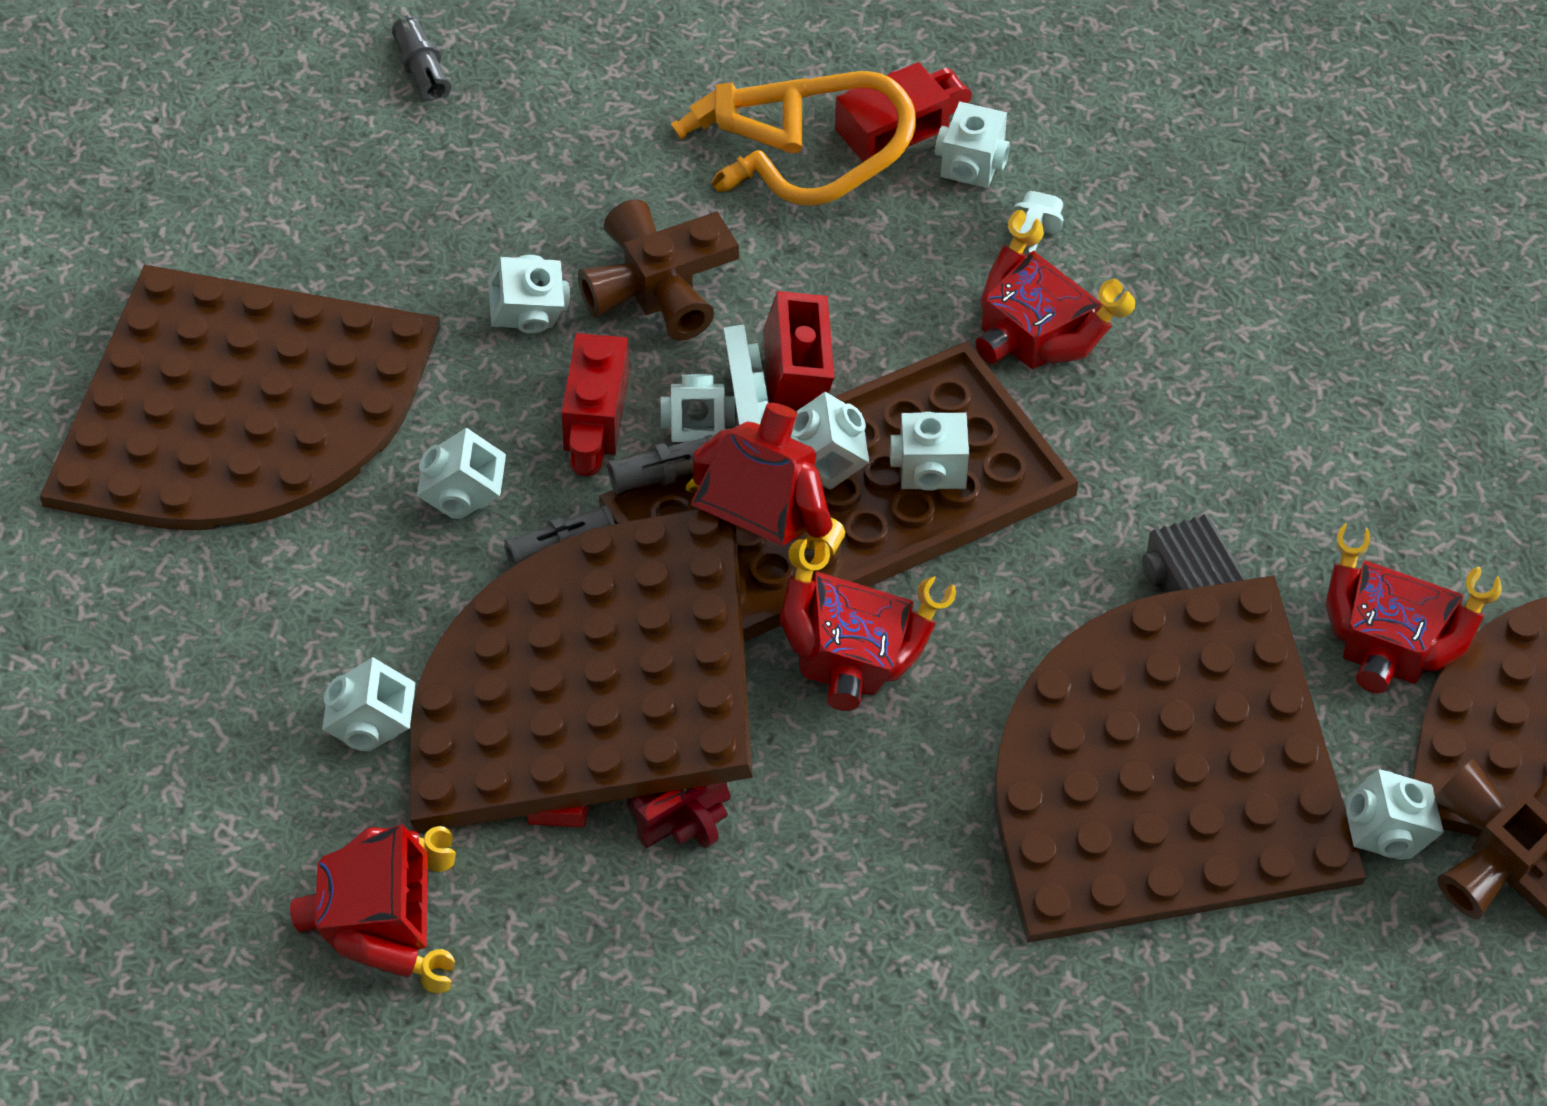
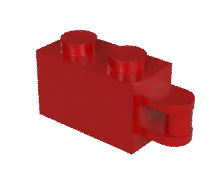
M917 62L886 75L904 89L914 106L915 130L908 147L937 135L941 126L949 127V116L955 113L959 101L969 103L972 97L970 89L958 79L957 75L950 68H943L929 74L921 63ZM857 88L836 96L834 129L864 162L881 151L891 141L898 126V114L889 98L881 92L868 88Z
M576 333L561 413L563 450L572 451L570 457L571 468L578 475L591 476L598 473L602 468L604 454L616 455L629 379L628 337Z

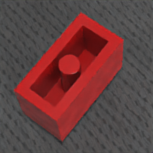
M777 291L763 329L768 403L782 404L797 412L822 393L827 392L829 394L834 381L828 296Z

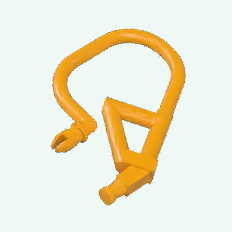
M855 71L739 89L735 88L733 82L716 84L714 91L689 106L691 111L679 121L675 120L672 122L671 126L682 140L687 137V133L700 127L705 130L717 122L721 130L793 154L802 150V98L857 88H868L881 92L889 98L898 114V126L893 138L881 151L834 182L817 188L794 186L782 177L762 150L753 151L744 158L739 156L736 158L737 161L717 172L711 182L717 192H727L741 184L746 178L751 179L754 177L753 172L757 171L771 191L781 199L796 205L813 206L826 204L841 198L894 163L906 150L913 137L916 118L911 99L896 81L877 72ZM783 101V129L739 115V108Z

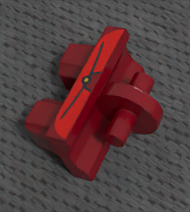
M727 782L628 798L627 804L637 820V838L646 848L671 834L679 845L694 837L702 847L708 848L718 842L719 836L715 824L728 816L722 804L731 799Z

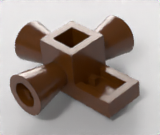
M638 199L628 200L613 208L604 221V230L624 250L625 264L578 270L580 291L591 315L597 318L634 296L646 316L661 311L668 335L672 339L679 341L688 340L704 332L713 321L714 309L693 289L692 275L739 259V244L719 213L716 211L657 231L650 208L646 202Z
M1473 759L1453 776L1437 794L1434 801L1482 832L1472 846L1476 853L1439 875L1437 878L1438 885L1444 896L1456 909L1472 919H1480L1504 882L1507 881L1547 919V776L1534 796L1524 788L1507 805Z

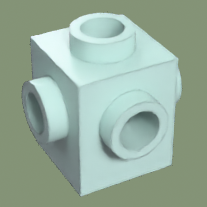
M959 101L950 126H941L937 136L935 155L942 156L940 177L989 188L995 170L1003 171L1008 159L1010 142L1005 141L1007 112Z
M523 255L517 258L500 257L488 280L491 327L518 328L525 333H538L547 328H553L561 312L568 309L570 286L568 281L562 280L561 261L543 260L542 257L537 255Z
M711 374L682 375V384H671V397H661V428H671V442L684 443L704 438L707 435L714 436L720 430H725V428L735 427V396H725L724 384H714L713 375ZM696 400L704 402L708 407L707 415L700 420L691 418L687 411L689 404Z
M824 392L797 411L798 415L791 438L815 450V467L819 470L823 486L831 490L870 463L864 431L866 424L862 413L851 404H845Z
M902 413L900 435H890V466L900 467L901 489H966L969 460L966 413Z
M465 428L441 444L431 446L424 453L419 464L421 473L417 496L450 518L462 519L477 509L485 508L492 500L500 496L506 454L468 428Z
M372 657L346 674L336 677L329 683L324 695L326 706L322 730L345 742L353 749L372 751L410 729L415 682Z
M1381 769L1368 776L1363 783L1343 799L1354 847L1399 860L1412 859L1444 833L1437 803L1434 801L1433 786Z

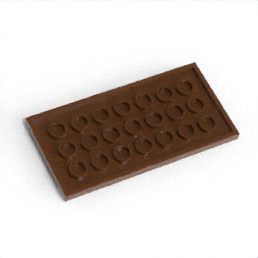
M968 341L835 396V398L843 403L853 405L862 413L866 424L864 431L870 463L831 490L823 486L830 517L841 523L845 529V537L833 556L830 555L826 566L820 570H813L812 576L817 571L870 587L1077 496L1078 481ZM902 413H966L969 446L966 489H901L900 467L890 466V435H900ZM693 474L675 478V484L662 486L658 482L626 490L620 494H615L614 490L599 495L600 506L606 505L609 508L615 524L698 509L691 506L696 491L690 493L686 490V485L693 478ZM736 526L744 642L781 626L780 614L789 576H795L796 568L789 560L788 551L795 541L807 537L806 529L803 535L781 546ZM805 548L804 557L808 563L814 558V550Z

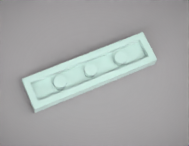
M744 324L725 327L724 333L739 425L747 421L760 425L768 399L758 343H747Z

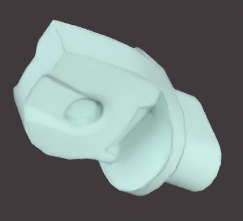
M1028 191L1024 196L1023 202L1013 206L1011 215L1017 210L1025 212L1026 220L1021 227L1020 233L1028 232L1035 219L1038 218L1043 226V231L1054 235L1059 233L1063 226L1064 219L1060 214L1063 202L1056 196ZM1038 244L1026 246L1023 254L1027 255L1033 250L1036 251Z

